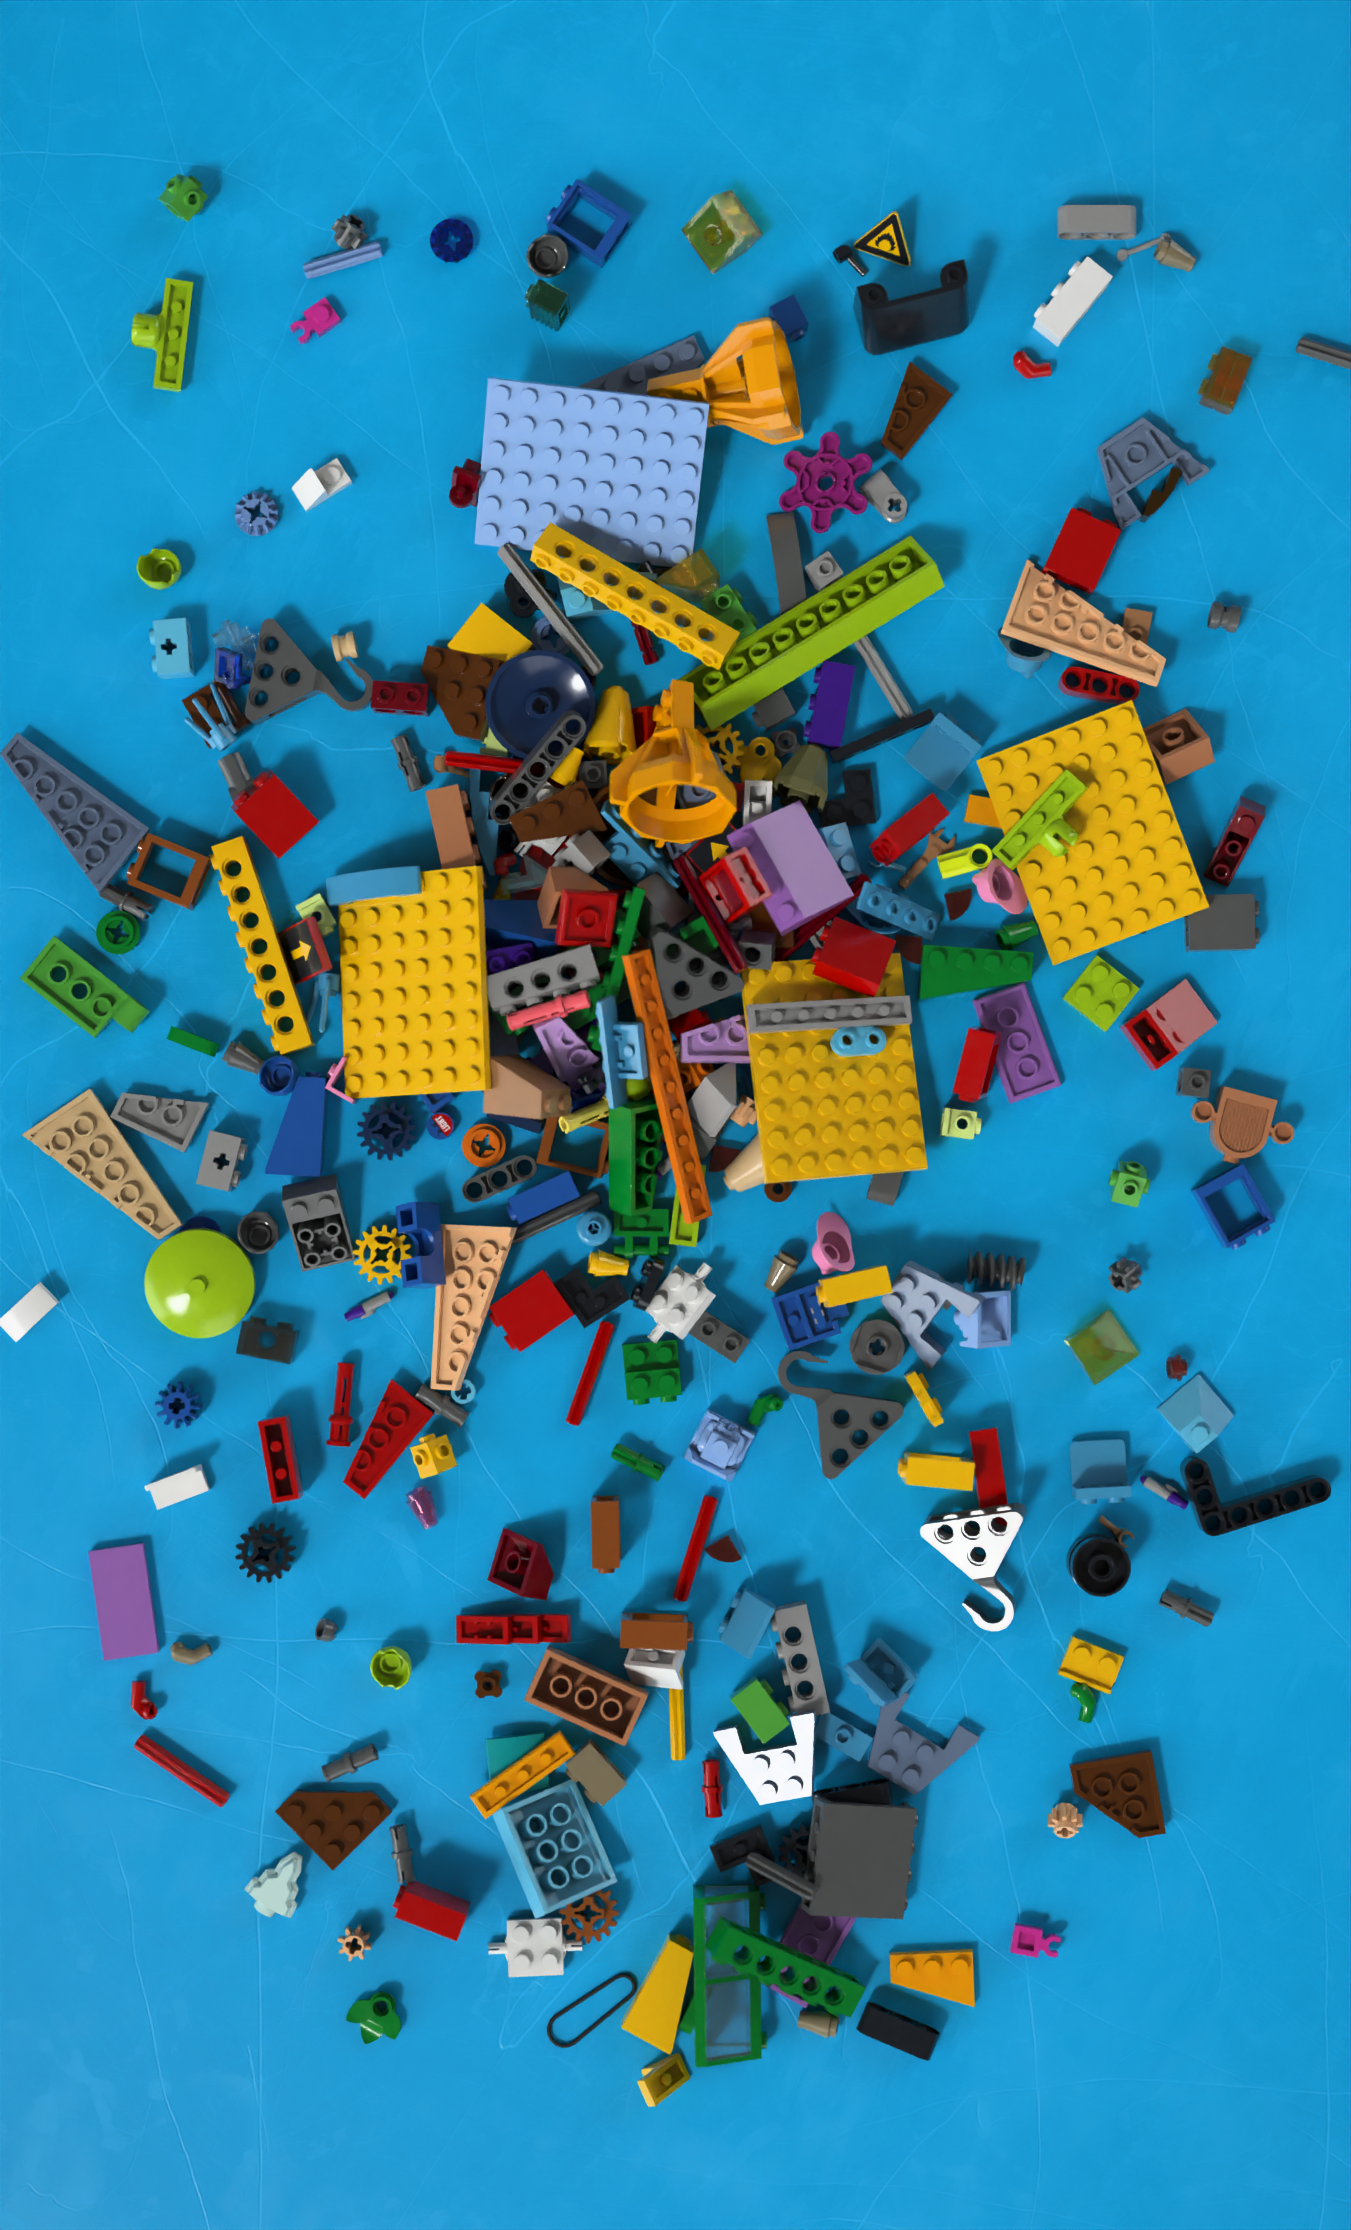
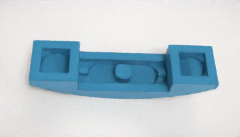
M420 866L367 870L325 879L328 907L353 904L356 901L422 894Z

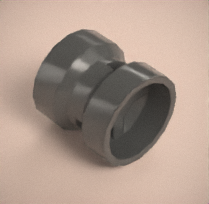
M1213 601L1207 627L1215 630L1222 627L1226 632L1235 633L1240 620L1241 606L1231 605L1230 607H1224L1222 602Z

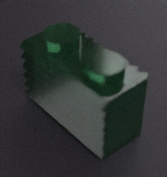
M541 279L537 281L536 285L531 284L525 295V299L528 300L526 307L529 308L531 319L535 318L536 322L540 321L541 324L545 323L546 327L554 328L555 332L559 331L570 311L568 293Z

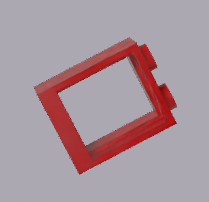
M932 792L884 830L869 846L872 849L873 856L878 862L888 867L932 832L950 813Z
M746 846L723 857L699 876L703 887L725 926L749 914L773 896ZM716 896L720 897V901L716 900Z
M978 1026L968 1028L952 1092L959 1094L958 1099L974 1103L987 1096L1002 1037L1001 1032Z

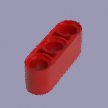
M1080 667L1067 668L1058 680L1060 691L1066 695L1113 705H1120L1130 700L1134 701L1140 693L1139 684L1134 679ZM1074 675L1078 679L1079 685L1077 687L1068 686L1065 677ZM1095 680L1102 681L1105 685V692H1096L1092 687V682ZM1120 686L1129 687L1132 691V696L1130 698L1122 697L1119 692Z

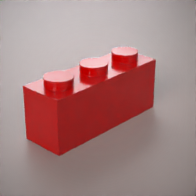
M289 1414L258 1421L272 1504L300 1499L303 1496Z

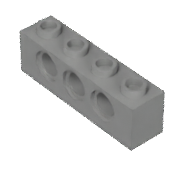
M589 944L487 976V993L494 1013L506 1016L508 1013L517 1011L516 1008L525 1005L531 1007L541 1004L544 999L551 997L555 999L559 995L564 997L570 995V991L577 989L581 991L593 989L597 986L596 983L602 981ZM569 968L577 970V974L573 979L567 980L563 978L565 970ZM541 977L550 978V983L545 988L536 986L537 980ZM515 985H522L524 987L523 992L519 996L510 995V990Z
M805 1600L776 1606L775 1615L772 1616L770 1621L773 1632H779L780 1642L775 1644L779 1659H785L786 1669L781 1671L785 1686H791L792 1696L787 1697L791 1713L816 1709L817 1715L830 1713ZM789 1627L800 1629L801 1633L797 1639L790 1640L785 1636V1632ZM795 1654L806 1656L807 1660L803 1666L797 1667L791 1663V1659ZM802 1681H809L813 1686L810 1692L803 1694L797 1690L798 1684Z

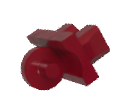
M466 459L462 468L455 466L449 493V500L453 506L466 508L471 504L476 507L481 483V476L479 475L481 471L480 463Z

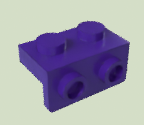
M530 942L486 950L487 976L535 962L533 945Z

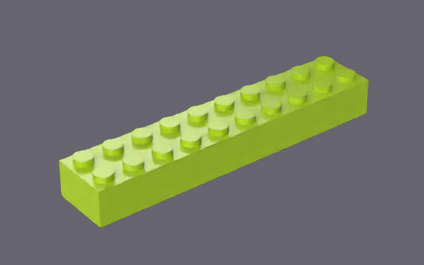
M910 535L737 642L720 670L703 663L678 680L694 683V708L712 731L889 620L910 609L923 599L934 594L945 585L934 560Z

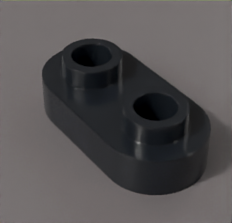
M653 1256L650 1260L646 1259L640 1272L643 1275L639 1285L634 1286L630 1296V1300L633 1301V1307L643 1311L648 1308L664 1269L665 1261L663 1259Z

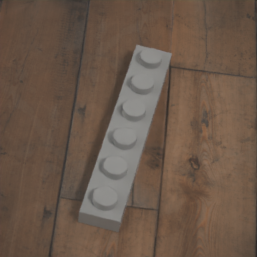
M910 995L748 1004L746 1006L749 1034L840 1029L843 1027L910 1025L912 1023Z

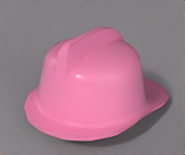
M994 858L990 861L988 867L972 877V881L977 886L978 893L983 901L997 903L1011 914H1020L1025 910L1028 898L1022 881L1000 859Z
M833 1212L823 1213L817 1221L818 1238L811 1250L812 1257L824 1275L838 1270L848 1272L853 1269L855 1264L849 1228L838 1214Z

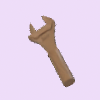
M944 829L937 831L935 834L930 832L928 846L924 854L899 880L898 886L906 890L931 860L953 850L955 837L953 836L950 842L946 844L939 839Z

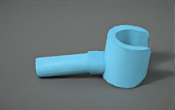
M868 861L869 865L872 867H886L883 863L874 864L873 862ZM894 862L886 867L903 874L907 869Z

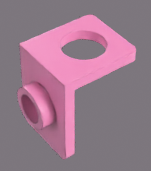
M343 1056L338 1065L334 1063L326 1076L329 1081L325 1088L348 1102L355 1104V1099L334 1088L346 1064L347 1057Z

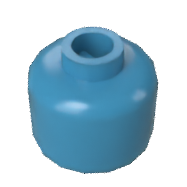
M589 1211L579 1218L576 1231L583 1243L589 1246H598L609 1239L612 1225L610 1219L604 1213ZM594 1230L598 1231V1233L592 1234L591 1232Z

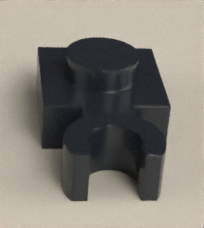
M603 1057L592 1065V1071L582 1073L577 1077L586 1094L593 1092L601 1083L606 1086L605 1073L602 1069Z

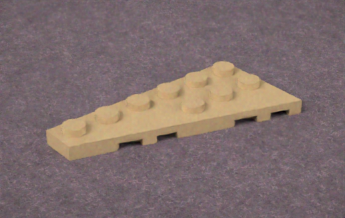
M88 1089L22 1134V1136L37 1145L48 1156H51L63 1165L65 1169L110 1201L112 1205L127 1214L133 1221L158 1240H162L184 1225L92 1089Z

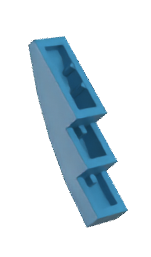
M470 768V800L473 824L479 849L490 877L496 878L497 875L494 873L495 865H493V862L498 858L500 825L494 820H490V792H481L483 770Z

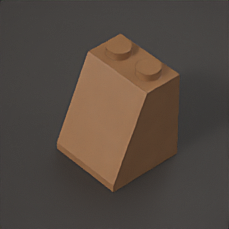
M511 1054L490 1057L491 1090H484L483 1113L534 1119L569 1115L572 1103L569 1086L521 1055Z

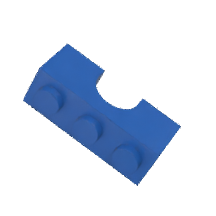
M414 1201L396 1206L398 1233L409 1235L415 1245L413 1258L401 1260L403 1288L427 1289L445 1285L439 1203Z

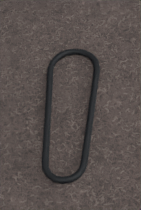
M625 1973L615 1975L555 2014L547 2025V2035L550 2041L555 2046L561 2048H569L575 2045L632 1998L636 1992L634 1978ZM619 1978H627L631 1981V1993L575 2040L562 2044L553 2038L551 2026L558 2017Z

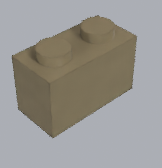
M591 1738L576 1751V1755L566 1761V1773L575 1783L581 1782L586 1788L584 1790L585 1795L594 1804L598 1802L601 1806H604L627 1785V1778Z

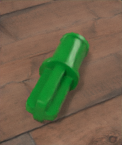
M616 1444L611 1452L612 1459L632 1468V1472L638 1471L657 1482L665 1469L664 1465L645 1457L643 1452L639 1454L621 1444Z

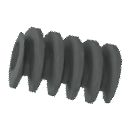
M970 1250L966 1268L968 1284H971L974 1277H976L979 1286H982L985 1279H988L989 1287H993L996 1280L999 1281L1000 1289H1003L1007 1282L1010 1283L1012 1291L1015 1290L1017 1284L1022 1286L1025 1272L1024 1257H1020L1016 1264L1015 1257L1009 1256L1005 1263L1003 1254H999L994 1261L992 1253L988 1252L983 1259L982 1252L977 1251L972 1258Z

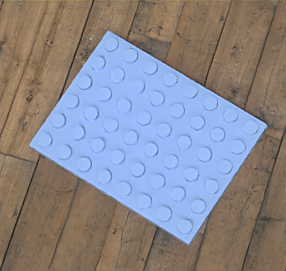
M489 377L475 544L501 547L509 543L514 549L532 551L534 544L551 522L616 561L633 563L650 561L651 565L691 569L710 403Z

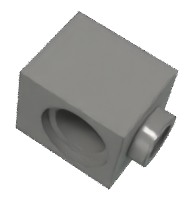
M829 551L806 565L804 571L817 592L843 578L844 574Z

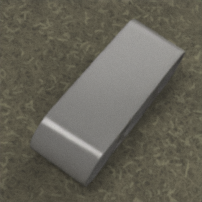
M1131 205L1061 206L1057 209V236L1064 240L1132 239L1136 237V207Z

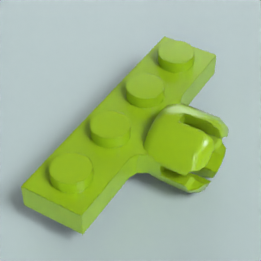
M166 278L161 313L158 315L136 313L133 317L132 344L138 347L151 348L157 354L153 388L181 392L193 282Z
M1066 769L991 852L1012 871L1039 844L1043 845L1055 857L1063 856L1069 850L1059 840L1063 838L1070 845L1074 846L1078 839V833L1065 821L1064 816L1088 788Z

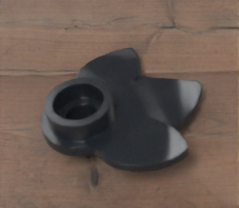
M541 569L531 570L545 589L546 577ZM510 572L505 579L504 592L511 600V611L520 618H528L536 610L540 609L512 572ZM545 589L555 602L557 593ZM527 601L528 605L521 606L519 602Z

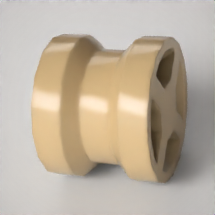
M348 631L342 636L338 634L331 635L333 651L337 662L343 661L345 657L358 658L353 631Z

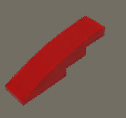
M991 1427L968 1431L972 1461L975 1463V1488L979 1508L1008 1504L997 1428ZM995 1517V1521L999 1525H1007V1521L1004 1518Z
M504 1613L456 1615L457 1643L509 1645L511 1643L539 1644L541 1642L569 1643L571 1642V1614Z

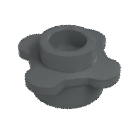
M790 727L787 730L781 732L774 731L772 733L771 740L775 743V755L781 758L788 753L795 754L801 747L797 743V730ZM784 740L788 741L787 745L783 744Z

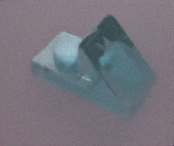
M523 854L527 875L522 876L521 872L505 875V879L500 880L503 895L543 887L548 870Z

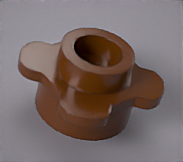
M493 1670L492 1672L478 1671L475 1674L474 1679L477 1681L475 1694L478 1698L490 1695L497 1698L502 1694V1688L500 1687L502 1675L498 1670ZM486 1682H490L491 1686H486Z

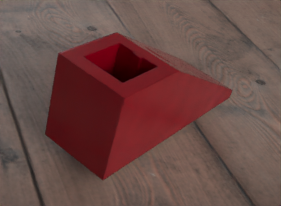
M1240 795L1205 869L1204 877L1226 887L1229 886L1265 817V806Z

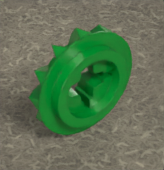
M112 911L103 916L99 921L96 936L100 946L107 952L125 954L134 950V947L140 941L141 928L136 918L124 911ZM122 924V930L126 932V934H128L129 937H120L119 940L116 941V935L112 934V932L108 931V929H118L119 926Z

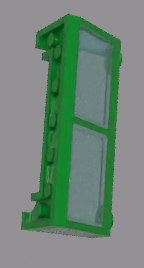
M693 1885L695 2067H710L761 2059V2049H767V2033L761 2032V1982L757 1979V1976L751 1973L745 1976L737 1972L733 1965L726 1963L725 1966L716 1963L710 1958L711 1953L705 1947L720 1916L760 1933V1910H765V1893H760L759 1887L756 1888L755 1885ZM739 1946L735 1950V1953L740 1951L743 1946Z

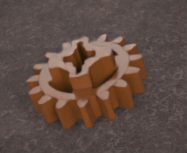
M603 1889L583 1897L581 1905L573 1906L574 1902L567 1904L566 1908L559 1910L560 1914L566 1915V1918L561 1921V1925L568 1924L570 1926L566 1932L568 1935L574 1931L577 1933L576 1941H579L584 1936L586 1943L589 1944L593 1936L600 1942L602 1940V1932L607 1936L612 1933L609 1925L617 1926L618 1922L613 1919V1916L619 1915L620 1911L613 1909V1906L618 1903V1899L611 1900L609 1898L613 1892L611 1889L606 1893L602 1891ZM596 1895L605 1902L606 1906H602L596 1900ZM588 1905L591 1906V1910L599 1912L594 1914L591 1919L588 1918L587 1913L581 1912ZM573 1918H577L583 1924V1929L575 1923ZM607 1918L604 1925L595 1930L596 1921Z

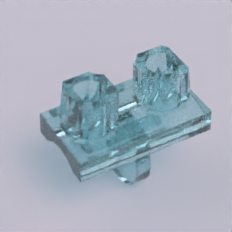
M230 620L222 622L223 628L212 634V637L218 648L222 649L230 645L233 650L232 654L222 658L226 670L229 672L241 669L246 671L252 670L254 663L251 655L256 653L257 647L255 644L258 642L260 634H251L248 626L239 629L236 622L231 623Z

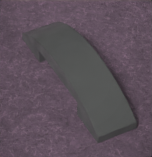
M793 512L766 516L780 616L807 600Z

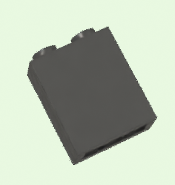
M1254 894L1205 895L1209 907L1184 916L1185 952L1251 951L1256 949V944L1260 942L1259 928H1255V917L1259 915V902L1254 900Z

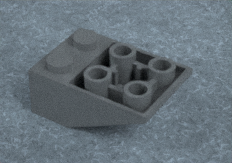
M336 1174L282 1186V1203L302 1272L356 1260L355 1254H352L354 1247Z

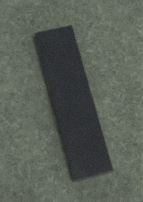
M930 708L834 749L829 753L832 764H837L926 726L932 722L935 716Z

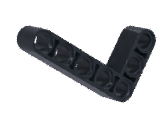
M1191 1456L1185 1458L1180 1465V1473L1199 1529L1210 1536H1219L1324 1502L1331 1494V1486L1328 1481L1319 1476L1311 1475L1220 1504L1206 1462ZM1199 1463L1201 1467L1200 1473L1195 1477H1190L1188 1473L1190 1465ZM1320 1482L1322 1485L1321 1492L1316 1496H1312L1310 1492L1312 1484ZM1202 1489H1207L1209 1492L1208 1500L1204 1503H1199L1197 1501L1198 1492ZM1294 1490L1296 1494L1294 1502L1286 1504L1284 1501L1286 1492ZM1267 1498L1270 1502L1269 1509L1261 1513L1258 1510V1503L1262 1499ZM1237 1507H1242L1244 1511L1243 1517L1238 1521H1233L1232 1511ZM1215 1515L1218 1520L1216 1527L1207 1529L1205 1525L1206 1519L1209 1516Z

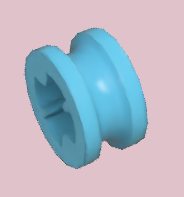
M464 1379L462 1383L467 1384L466 1388L468 1386L471 1388V1392L467 1394L466 1399H462V1395L458 1397L456 1391L451 1390L452 1398L460 1404L469 1403L476 1395L475 1384L469 1379Z

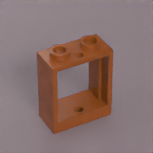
M148 833L147 837H143L138 844L137 853H139L136 863L132 862L128 868L126 878H129L127 884L192 911L212 865L210 858ZM154 844L196 860L181 898L139 881Z
M559 1117L547 1118L536 1163L601 1178L602 1173L608 1174L609 1158L606 1157L609 1148L608 1123L594 1121L585 1125L605 1130L596 1170L550 1159Z
M619 1495L592 1496L591 1498L592 1569H598V1573H614L615 1568H620Z
M622 1612L620 1648L687 1650V1643H693V1622H688V1614Z

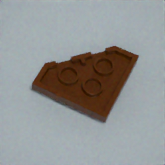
M428 645L421 673L454 734L459 737L484 742L488 727L485 714L486 691L492 676L504 662L499 659Z
M1151 1750L1069 1763L1073 1791L1078 1796L1091 1803L1138 1838L1166 1834Z
M296 1790L275 1812L333 1871L393 1810L374 1791Z

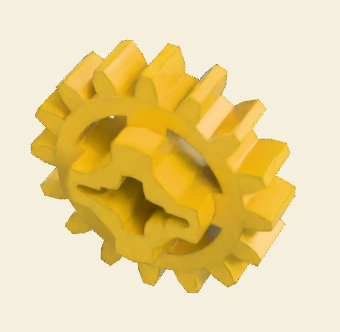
M730 723L725 728L720 725L712 731L708 726L703 729L702 726L697 725V730L704 737L710 733H718L715 737L705 738L709 742V747L715 748L717 745H720L721 753H717L720 762L725 764L722 766L724 772L732 776V766L740 768L741 763L737 758H742L745 755L743 751L738 750V748L744 746L743 741H736L740 736L739 731L731 733L732 725ZM728 739L733 744V754L726 750L725 745Z
M383 1225L382 1231L373 1226L372 1234H369L367 1231L362 1232L365 1238L364 1241L356 1240V1244L360 1246V1249L354 1250L352 1254L359 1255V1259L353 1263L354 1265L361 1264L360 1275L366 1272L369 1274L367 1281L370 1282L374 1277H377L378 1284H382L384 1278H387L389 1283H393V1275L402 1278V1272L400 1271L401 1260L413 1258V1255L407 1254L406 1250L410 1249L412 1245H405L403 1243L407 1237L406 1235L397 1236L398 1228L388 1232V1225ZM387 1236L393 1240L386 1244L381 1243L376 1237ZM368 1245L371 1249L370 1259L366 1262L365 1249ZM392 1246L386 1255L387 1261L382 1259L374 1262L379 1255L378 1248L384 1250ZM400 1248L401 1258L399 1264H397L395 1251ZM377 1266H385L390 1272L379 1273L373 1269Z

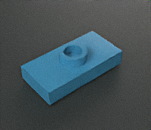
M832 1712L822 1714L815 1726L817 1738L860 1762L873 1740V1736Z

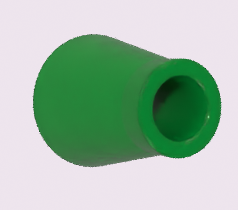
M1033 920L1001 925L1000 929L995 930V937L1001 950L1008 949L1009 951L1038 935V929Z

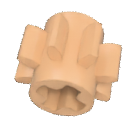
M742 1094L739 1098V1107H735L729 1118L743 1128L746 1127L748 1122L754 1125L757 1121L755 1101Z
M1070 1803L1057 1804L1055 1808H1052V1814H1048V1827H1053V1833L1058 1837L1071 1838L1075 1833H1079V1827H1083V1814H1077V1808Z
M360 1924L357 1929L353 1930L347 1926L345 1929L347 1936L340 1935L337 1940L343 1943L339 1953L345 1952L349 1955V1961L355 1956H359L363 1960L365 1957L363 1949L371 1950L372 1947L371 1943L366 1942L371 1933H364L361 1930ZM353 1938L358 1939L357 1947L352 1946Z

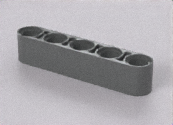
M573 710L564 712L491 799L489 811L496 823L499 825L509 824L510 820L508 817L523 809L582 738L586 731V724L578 712ZM570 719L579 720V726L574 731L565 729V725ZM558 740L562 743L559 751H548V745L551 741ZM534 762L544 763V769L540 773H532L530 771V767ZM524 783L527 789L523 794L519 795L512 792L516 784ZM506 804L509 806L508 813L502 816L495 813L496 807Z

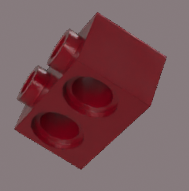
M373 680L371 709L374 713L429 716L430 688L428 684Z

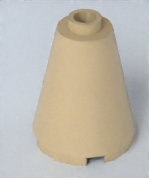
M759 1133L724 1170L726 1176L723 1177V1180L731 1191L735 1189L738 1192H742L764 1183Z

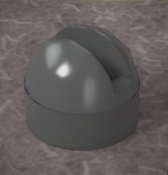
M322 1618L316 1626L315 1637L317 1640L330 1642L337 1637L334 1635L335 1630L339 1631V1628L334 1621Z

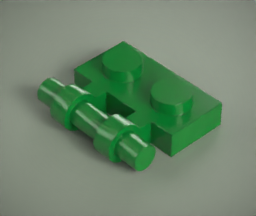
M652 1209V1211L634 1216L614 1211V1236H625V1244H614V1255H625V1258H633V1255H647L650 1258L653 1256H669V1245H658V1236L669 1237V1209ZM633 1236H650V1245L633 1244Z

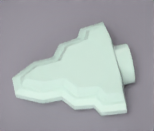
M294 1851L282 1858L276 1868L266 1869L260 1877H253L244 1889L256 1900L253 1906L257 1911L268 1917H273L275 1912L289 1918L292 1917L298 1905L295 1901L299 1890L296 1880L301 1873L303 1856Z

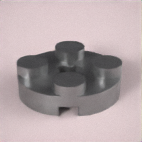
M874 1319L863 1322L854 1330L850 1338L849 1350L852 1360L862 1371L873 1375H880L891 1371L899 1365L904 1355L905 1345L900 1332L894 1325L884 1320ZM876 1339H880L881 1345L884 1346V1351H878L877 1355H874L869 1344L871 1342L875 1343Z

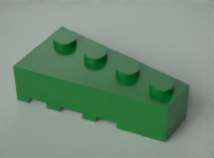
M923 945L920 953L917 1001L1029 982L1032 980L1033 952Z
M649 1093L637 1101L628 1098L627 1103L616 1109H609V1209L629 1216L652 1211L658 1178L654 1173L656 1165L661 1161L663 1150H659L661 1135L664 1134L656 1098L653 1094Z

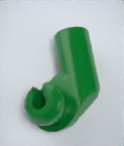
M772 1393L757 1398L754 1401L747 1422L759 1427L765 1413L782 1409V1398Z
M1074 1683L1070 1688V1694L1072 1697H1076L1081 1704L1078 1720L1092 1723L1096 1697L1086 1684Z

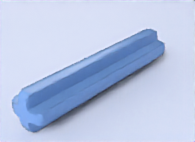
M375 241L359 246L357 249L352 248L303 264V269L306 277L311 279L383 256L379 242Z

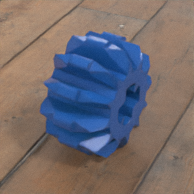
M180 1381L177 1383L176 1388L172 1383L168 1384V1393L163 1390L159 1391L158 1395L164 1401H156L155 1406L163 1407V1410L159 1411L157 1416L167 1415V1418L164 1420L165 1425H169L174 1419L175 1429L180 1428L182 1422L188 1427L191 1425L190 1417L195 1420L200 1417L194 1409H202L203 1404L195 1403L194 1400L199 1399L201 1394L191 1395L194 1389L193 1385H189L184 1391V1382ZM180 1398L182 1399L180 1403L184 1402L185 1408L180 1409L178 1412L176 1411L178 1407L174 1408L173 1402L178 1401Z

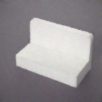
M201 1464L144 1486L146 1491L150 1490L157 1510L210 1490Z
M629 1649L624 1666L632 1683L671 1689L683 1688L684 1683L680 1675V1669L685 1657L684 1650Z

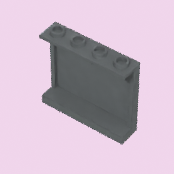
M814 1797L804 1879L816 1885L818 1891L813 1900H807L802 1897L801 1908L808 1914L816 1916L903 1919L904 1911L908 1906L906 1892L907 1884L911 1880L910 1859L915 1849L913 1834L914 1828L918 1824L917 1809L906 1802H902V1806L831 1802L826 1798Z

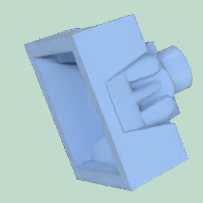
M1011 1290L977 1291L985 1299L969 1318L958 1309L955 1311V1324L959 1325V1330H963V1337L967 1339V1341L960 1342V1346L980 1349L1011 1345Z
M707 1409L683 1458L732 1482L756 1433Z

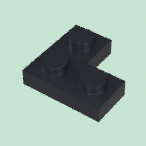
M870 769L843 771L845 799L826 800L823 812L819 813L821 828L846 822L847 827L875 824Z
M578 1267L555 1282L584 1328L630 1299L617 1276L612 1277L592 1290Z
M761 1824L709 1845L720 1873L745 1863L751 1852L758 1853L776 1863ZM748 1867L756 1888L773 1881Z

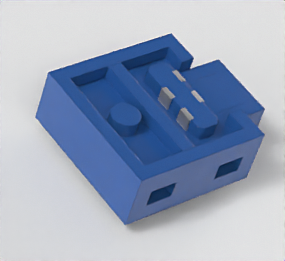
M819 1282L771 1298L789 1351L841 1333L837 1319L850 1315L846 1304L828 1308L824 1307L823 1303H819L816 1294V1287L819 1286Z

